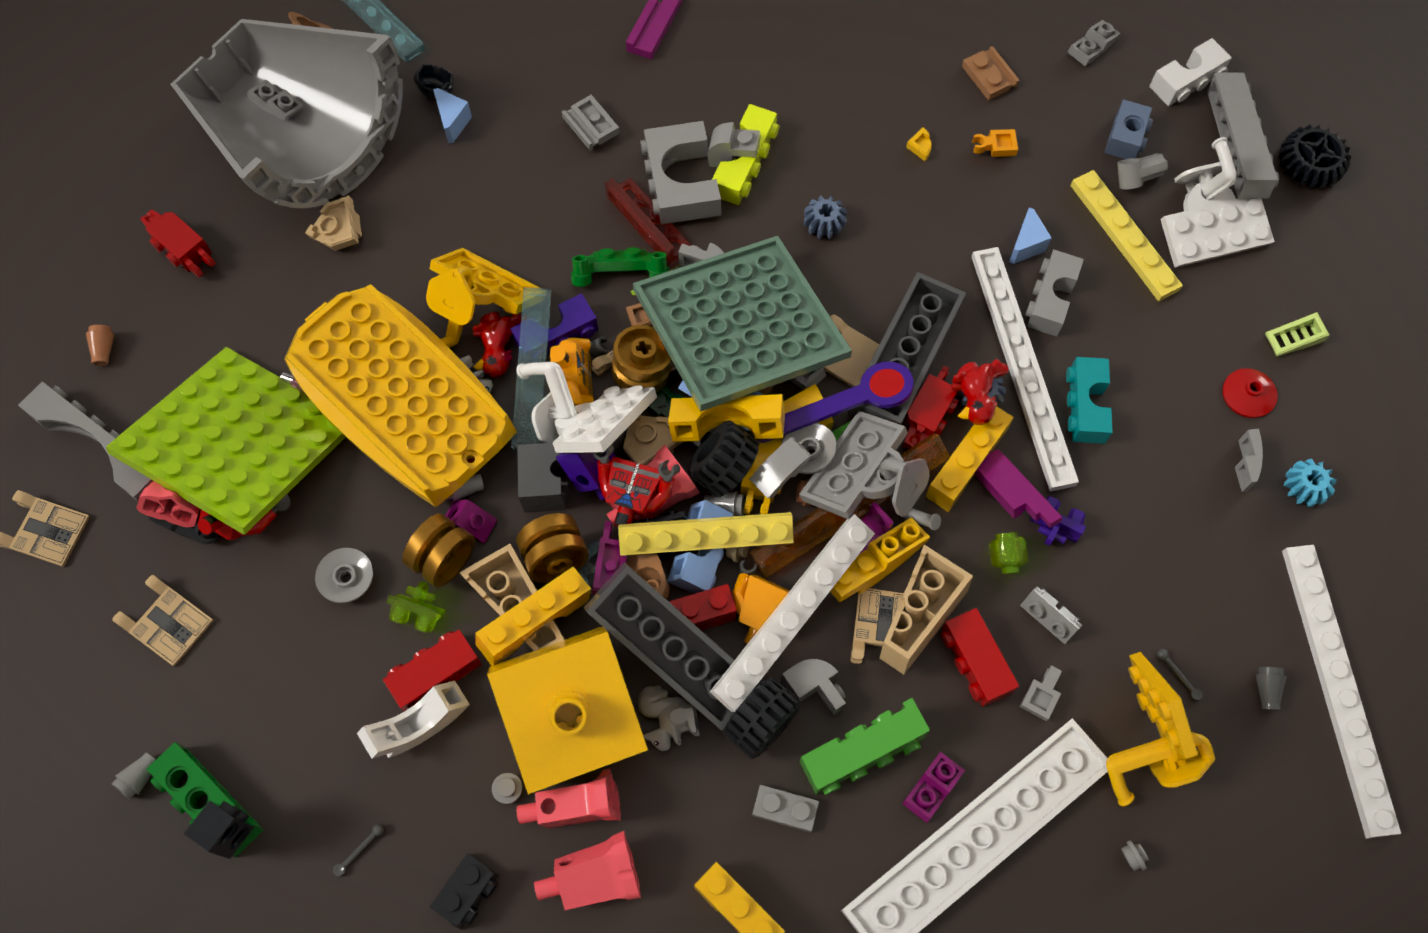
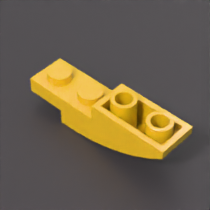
M912 517L870 542L868 548L855 558L830 592L839 602H842L856 592L859 595L908 560L930 539V536Z

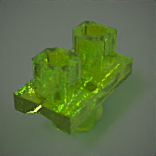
M423 581L416 588L412 586L407 587L406 594L412 595L413 598L402 594H397L396 596L390 594L386 602L392 605L389 620L400 624H407L410 612L417 613L418 617L414 628L425 633L432 632L437 619L444 618L446 610L424 602L426 600L433 603L436 595L428 592L429 584Z

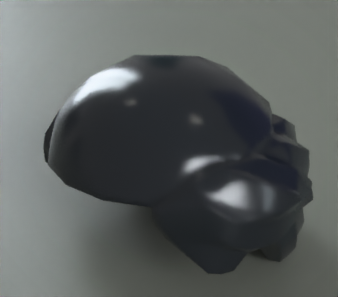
M422 64L415 71L414 82L425 96L436 98L433 89L437 88L448 93L453 90V75L443 67L438 68L436 65Z

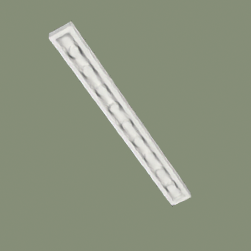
M999 248L974 251L971 258L1049 491L1075 487L1079 480Z
M1314 545L1287 547L1282 551L1365 837L1369 839L1401 834Z

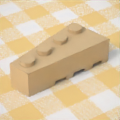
M511 544L459 572L499 616L538 591ZM553 619L536 630L524 642L535 651L566 639Z
M924 545L884 640L880 659L904 675L967 594L973 575Z

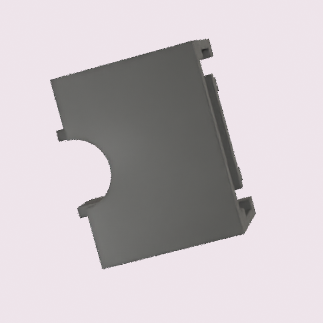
M553 442L517 445L518 498L524 512L566 509V493L563 492L570 491L568 482H561V477H558L564 474L565 471L556 458L560 453L555 452Z

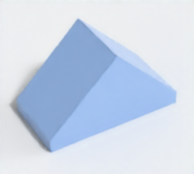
M439 88L433 89L448 143H454L472 118L469 104L467 101Z
M1029 208L1009 263L1016 264L1046 252L1051 241L1050 234L1032 208Z

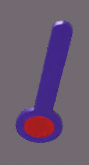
M896 362L877 363L865 371L860 385L786 413L784 435L866 403L880 408H892L901 405L913 392V376L902 364ZM776 438L756 440L759 443H766Z

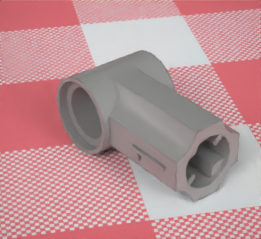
M1156 153L1140 159L1130 158L1118 161L1119 188H1138L1143 185L1144 181L1164 175V172L1168 170V163L1164 159L1163 154Z

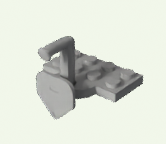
M861 411L857 412L837 440V451L832 462L823 470L814 473L799 494L802 501L847 519L851 517L864 497L878 499L890 496L897 515L905 519L912 517L918 524L927 526L931 530H937L941 525L940 515H931L912 508L926 488L930 473L924 459L919 458L904 462L899 452L896 451L908 434L906 427Z

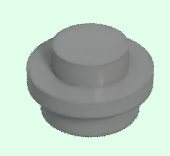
M503 773L492 784V794L502 804L514 803L522 794V782L515 774Z
M1131 840L1127 841V846L1121 848L1132 870L1136 871L1140 868L1142 871L1146 870L1145 862L1149 861V858L1140 843L1134 845Z

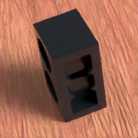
M209 800L184 834L206 851L231 859L254 829V826L246 821L249 815L237 806H232L226 801L219 805Z

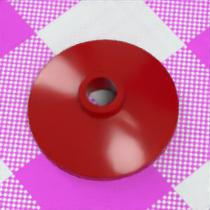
M1244 368L1232 372L1224 381L1222 388L1224 400L1229 408L1247 418H1260L1269 414L1274 409L1278 399L1277 389L1273 381L1267 375L1255 369Z

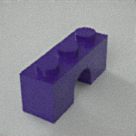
M582 293L558 305L562 322L555 328L547 329L540 326L535 317L510 328L514 342L527 363L545 360L550 355L551 347L559 345L565 339H587L599 330L597 318Z

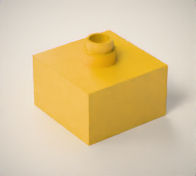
M603 626L490 666L487 675L528 794L648 750L610 637Z

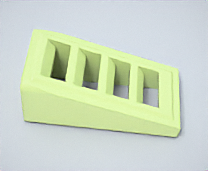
M1318 312L1265 333L1277 357L1322 343L1329 337V333ZM1306 327H1310L1314 334L1313 336L1309 335ZM1300 329L1304 337L1303 340L1300 339L1296 330ZM1286 333H1291L1295 343L1291 344ZM1280 335L1286 346L1281 348L1275 336Z

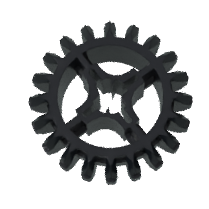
M1309 124L1305 128L1299 127L1292 131L1283 141L1278 156L1281 160L1279 166L1285 168L1284 175H1291V181H1299V187L1307 184L1309 190L1315 186L1319 190L1325 186L1330 188L1340 181L1349 169L1352 157L1349 154L1350 147L1344 146L1346 139H1339V133H1331L1330 127L1323 130L1320 124L1315 128Z

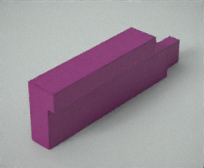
M648 0L626 40V51L652 60L683 0H663L661 3L658 0Z
M999 449L987 455L974 476L1013 519L1022 515V512L1026 510L1035 521L1042 519L1050 528L1062 522V516Z

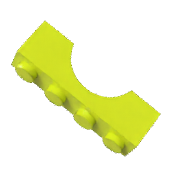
M749 104L740 122V129L760 131L761 138L757 157H741L733 161L720 162L712 180L717 179L721 200L739 206L742 198L748 196L752 177L756 178L761 167L760 161L762 158L767 157L770 149L769 142L771 138L775 139L778 134L779 125L776 124L777 113Z

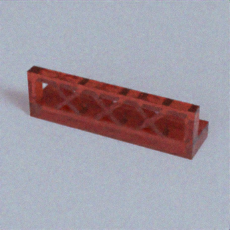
M614 178L605 182L607 199L654 252L666 253L667 266L679 259V249L675 251L674 246L669 241L691 246L671 223L662 224L665 227V233L662 234L654 225L661 224L659 214L654 215L652 201L631 178L621 184H618ZM630 188L635 193L634 199H631L625 190ZM639 207H647L650 210L649 217Z

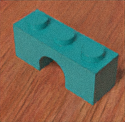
M1076 357L1071 367H1068L1066 371V382L1070 383L1067 406L1071 407L1068 431L1072 432V442L1105 444L1113 433L1111 408L1095 405L1090 400L1089 395H1103L1109 386V359Z

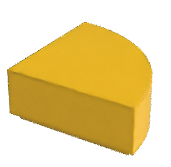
M923 127L907 142L906 148L924 161L930 155L931 140L930 134Z

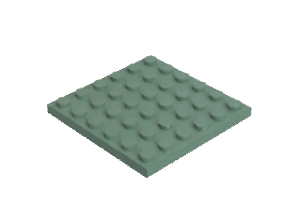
M778 236L633 283L634 293L700 412L851 357V348Z

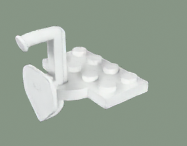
M1226 137L1218 138L1212 143V148L1216 149L1220 162L1189 169L1174 179L1175 183L1186 185L1188 192L1183 203L1184 212L1167 215L1160 219L1174 268L1267 246L1275 242L1262 198L1236 199L1229 188L1235 183L1237 172Z
M521 363L517 366V374L521 379L526 380L532 375H545L551 392L533 408L532 424L537 438L545 443L553 442L556 453L604 452L657 398L654 387L643 388L637 385L631 388L620 389L618 386L607 388L604 394L596 401L574 406L563 370L557 363Z

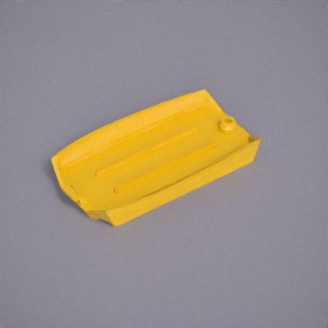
M371 284L351 292L340 293L328 303L324 302L304 319L306 322L297 329L284 358L290 372L303 392L347 439L384 471L434 507H438L463 486L517 433L508 415L452 350L416 316L388 296L379 292ZM470 458L475 459L473 463L467 462Z

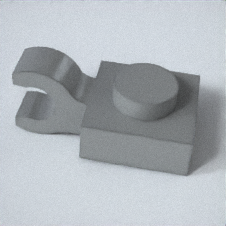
M1051 665L1046 670L1041 682L1034 679L1019 707L1045 721L1049 720L1061 695L1060 692L1053 688L1062 671Z

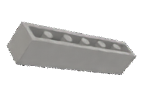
M1214 73L1207 93L1220 138L1226 137L1228 139L1227 144L1237 172L1234 183L1237 197L1269 198L1273 189L1278 185L1279 175L1275 172L1273 156L1269 153L1267 147V137L1263 134L1261 128L1262 122L1256 112V102L1252 99L1250 93L1251 86L1247 83L1245 73Z

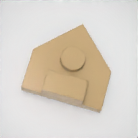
M346 196L326 203L320 211L321 215L314 225L311 224L305 232L310 238L335 251L359 243L358 238L362 237L360 217L354 211L353 200Z
M640 414L627 428L623 449L632 462L647 465L655 457L656 452L664 445L673 454L674 448L684 441L672 442L668 417L657 416L655 418L641 416Z

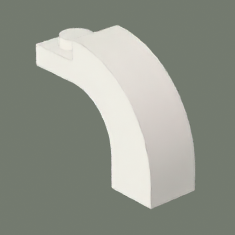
M455 681L433 686L418 703L393 718L363 726L357 734L371 759L382 755H387L388 758H391L421 744L444 729L470 704Z

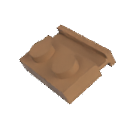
M993 46L987 51L983 50L963 60L962 67L988 100L1009 91L1011 87H1018L1020 80Z

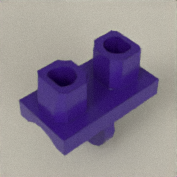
M1048 496L1046 500L1058 511L1061 502ZM1071 508L1067 517L1061 515L1062 522L1051 528L1042 519L1035 521L1032 517L1030 518V521L1040 525L1038 532L1047 536L1044 544L1048 546L1051 545L1053 540L1064 544L1066 539L1076 543L1086 528L1083 526L1086 514Z

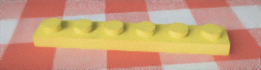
M1092 170L1074 179L1070 186L1155 298L1161 301L1180 291L1183 287L1182 283L1097 173Z
M791 512L618 525L620 556L794 543Z

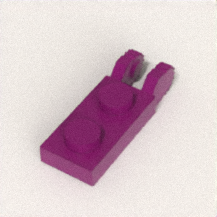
M605 521L603 537H600L592 594H596L624 562L626 563L627 555L620 556L619 540L609 539L612 531L611 521Z

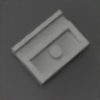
M592 95L575 103L568 111H562L563 119L590 151L593 149V146L601 145L620 134L618 125Z

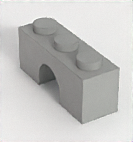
M1054 249L1049 259L1044 258L1039 273L1044 274L1042 280L1037 279L1032 294L1037 295L1035 302L1030 300L1025 316L1030 317L1027 324L1028 328L1058 336L1070 302L1058 298L1053 291H1064L1071 294L1084 259Z

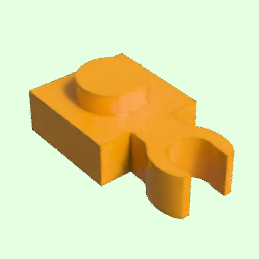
M1015 129L990 130L989 136L982 134L973 136L972 143L981 144L974 146L973 152L976 154L991 151V157L1017 155L1018 145Z

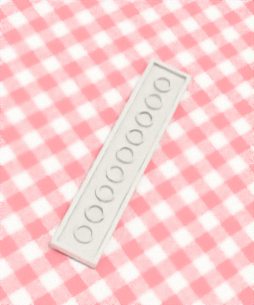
M1072 718L841 910L858 933H919L1107 773V757Z

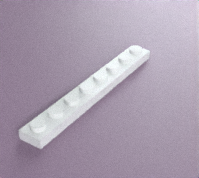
M855 514L851 515L843 523L711 689L710 693L731 712H735L875 534Z

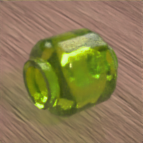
M1018 532L995 534V539L989 542L991 565L994 568H1002V574L1020 572L1019 567L1028 563L1026 540L1018 536Z

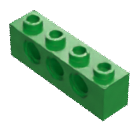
M174 742L147 768V771L153 776L150 782L162 793L167 791L173 797L170 803L177 811L182 814L185 811L192 818L189 822L190 825L203 809L198 808V801L204 795L208 796L207 803L210 800L220 805L223 801H226L249 815L246 821L253 825L254 829L232 857L236 858L264 830L186 747ZM188 774L187 783L179 788L180 778Z

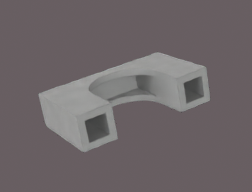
M698 121L644 129L645 140L640 141L642 156L647 155L648 158L644 160L646 175H651L652 179L648 180L650 195L655 194L656 199H652L654 215L659 214L661 225L720 216L721 197L717 179L694 183H680L665 175L667 168L678 161L708 157V141L704 122Z

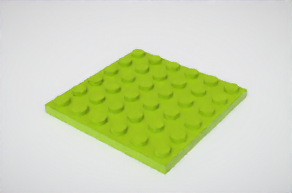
M225 347L109 443L106 448L111 456L166 489L178 493L183 499L245 535L346 437L317 409L303 390L294 387L293 384L280 379L279 376Z

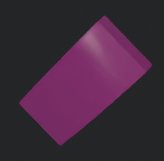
M940 752L902 804L927 823L965 770Z

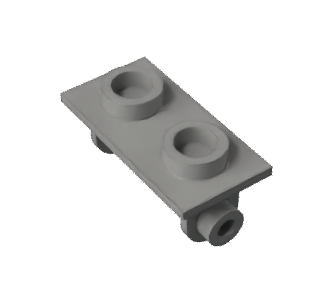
M1037 586L1020 606L1062 643L1066 644L1082 624L1078 622L1079 618L1074 616L1064 606L1060 610L1055 606L1058 604V601L1046 592L1045 588L1041 590Z

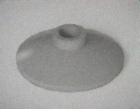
M819 423L786 434L782 441L783 444L790 437H794L807 451L815 450L811 454L810 460L799 472L802 474H811L823 470L832 462L837 451V442L834 434L829 428Z
M339 548L328 553L320 561L315 573L317 589L327 600L335 603H349L357 600L367 592L373 580V566L369 558L363 552L354 548ZM351 575L352 577L348 582H343L344 576Z

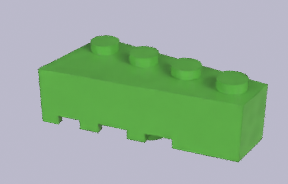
M913 698L903 702L904 706L901 711L894 714L888 710L878 715V718L871 722L872 726L867 728L866 724H861L844 735L845 739L840 741L839 737L801 756L799 762L815 794L823 791L825 796L841 788L839 783L849 778L852 782H855L868 775L867 769L875 765L881 769L895 761L893 756L904 752L905 756L919 750L921 748L919 743L924 740L930 729Z

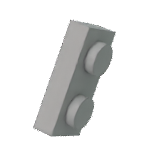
M760 785L752 816L811 833L819 801Z

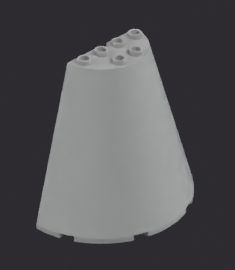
M248 19L238 21L212 45L211 57L205 59L200 56L171 83L176 93L245 184L265 199L291 208H312L329 203V199L337 195L345 196L374 171L384 156L381 151L387 139L390 141L393 139L399 121L403 94V81L398 77L397 66L400 64L399 57L391 37L388 35ZM268 80L280 92L286 89L304 106L302 110L287 120H282L267 113L247 98L248 90L259 83Z

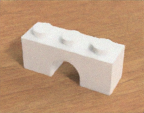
M1211 38L1193 49L1186 64L1189 69L1182 67L1174 60L1156 71L1149 87L1167 106L1177 101L1182 102L1190 93L1195 90H1202L1212 81L1214 73H1226L1228 71L1227 66L1232 57Z

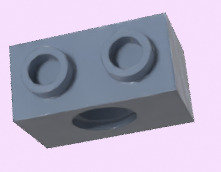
M1123 99L1116 113L1104 153L1123 159L1135 158L1138 152L1143 153L1148 139L1144 138V133H1149L1153 119L1149 118L1152 107Z

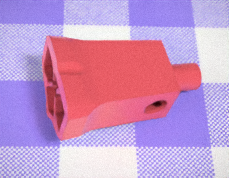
M666 445L656 452L655 457L646 466L658 469L662 462L669 460V471L672 470L674 465L678 464L680 472L673 476L675 481L670 500L658 511L651 513L648 517L651 519L679 501L692 498L700 493ZM613 509L606 514L612 523H614L618 509ZM634 514L636 521L645 518Z
M155 481L143 490L137 504V510L144 515L159 520H166L169 523L187 528L195 526L200 509L180 497L178 493L166 489Z
M604 769L595 780L589 783L536 792V802L517 806V818L520 824L538 821L539 825L548 829L599 820L621 821L619 792L611 769Z
M624 831L611 836L600 844L554 859L555 876L534 882L538 901L560 895L565 910L613 899L631 900L641 898L640 885L631 848Z

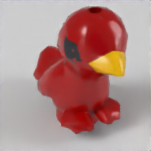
M491 312L481 317L480 323L474 325L472 334L475 338L481 337L485 351L482 358L473 368L483 370L484 373L493 378L505 374L513 358L510 355L512 350H504L512 334L510 328L528 320V318L520 313L513 314L511 317L504 316L501 318L499 312Z
M995 359L991 364L985 363L979 367L976 362H969L959 369L958 374L954 375L952 380L955 383L952 386V390L954 392L962 391L967 398V404L958 415L959 418L968 419L975 425H985L992 420L998 402L995 401L996 397L990 398L987 394L992 387L993 380L1009 372V367L1005 363Z

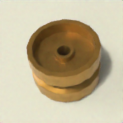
M635 325L623 330L617 336L613 346L612 376L617 385L621 388H631L637 385L643 388L654 387L655 391L658 392L667 384L671 373L672 359L654 327Z
M437 513L424 521L413 533L403 552L402 562L413 572L422 573L424 580L432 586L441 588L456 577L465 566L474 549L475 538L465 529L455 528L454 522L445 515Z
M553 513L534 519L521 529L516 538L522 558L525 559L524 563L529 576L537 583H550L572 567L578 572L587 563L589 558L587 547L583 538L580 537L575 519L569 514Z

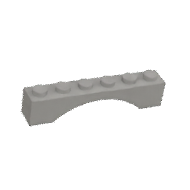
M42 381L18 404L21 409L48 431H67L88 436L101 443L106 452V446L119 436L113 429L109 433L105 431L106 425L95 415H92L90 418L85 415L87 410L77 401L68 402L66 400L68 395L56 385L50 388ZM108 454L113 468L114 482L138 501L143 490L153 480Z

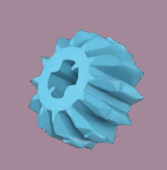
M1311 458L1305 462H1296L1293 468L1286 472L1285 477L1287 480L1283 486L1291 489L1288 492V496L1297 497L1296 504H1301L1305 501L1307 507H1312L1315 504H1324L1327 498L1334 494L1335 489L1333 486L1337 480L1329 477L1333 469L1325 470L1323 462L1315 464Z

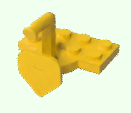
M460 248L431 259L429 269L439 275L430 279L426 301L432 311L449 320L446 336L441 338V340L451 348L458 344L463 325L472 320L475 304L487 305L495 303L508 313L518 314L545 301L547 291L464 248Z
M1141 652L1129 655L1132 666L1128 667L1133 683L1139 686L1140 693L1136 694L1138 703L1143 711H1147L1151 722L1156 723L1161 739L1112 754L1107 758V772L1118 799V804L1123 807L1131 804L1135 798L1134 794L1129 792L1123 776L1124 772L1149 765L1151 772L1159 783L1164 787L1172 788L1199 780L1215 761L1212 745L1208 738L1202 734L1191 732L1179 695Z

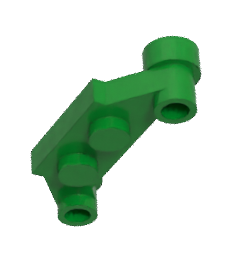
M636 247L616 251L604 248L594 251V254L589 256L576 255L572 257L573 271H571V283L577 287L588 286L592 283L593 272L649 270L650 278L668 272L670 268L667 266L666 253L664 252L649 253L646 252V249Z

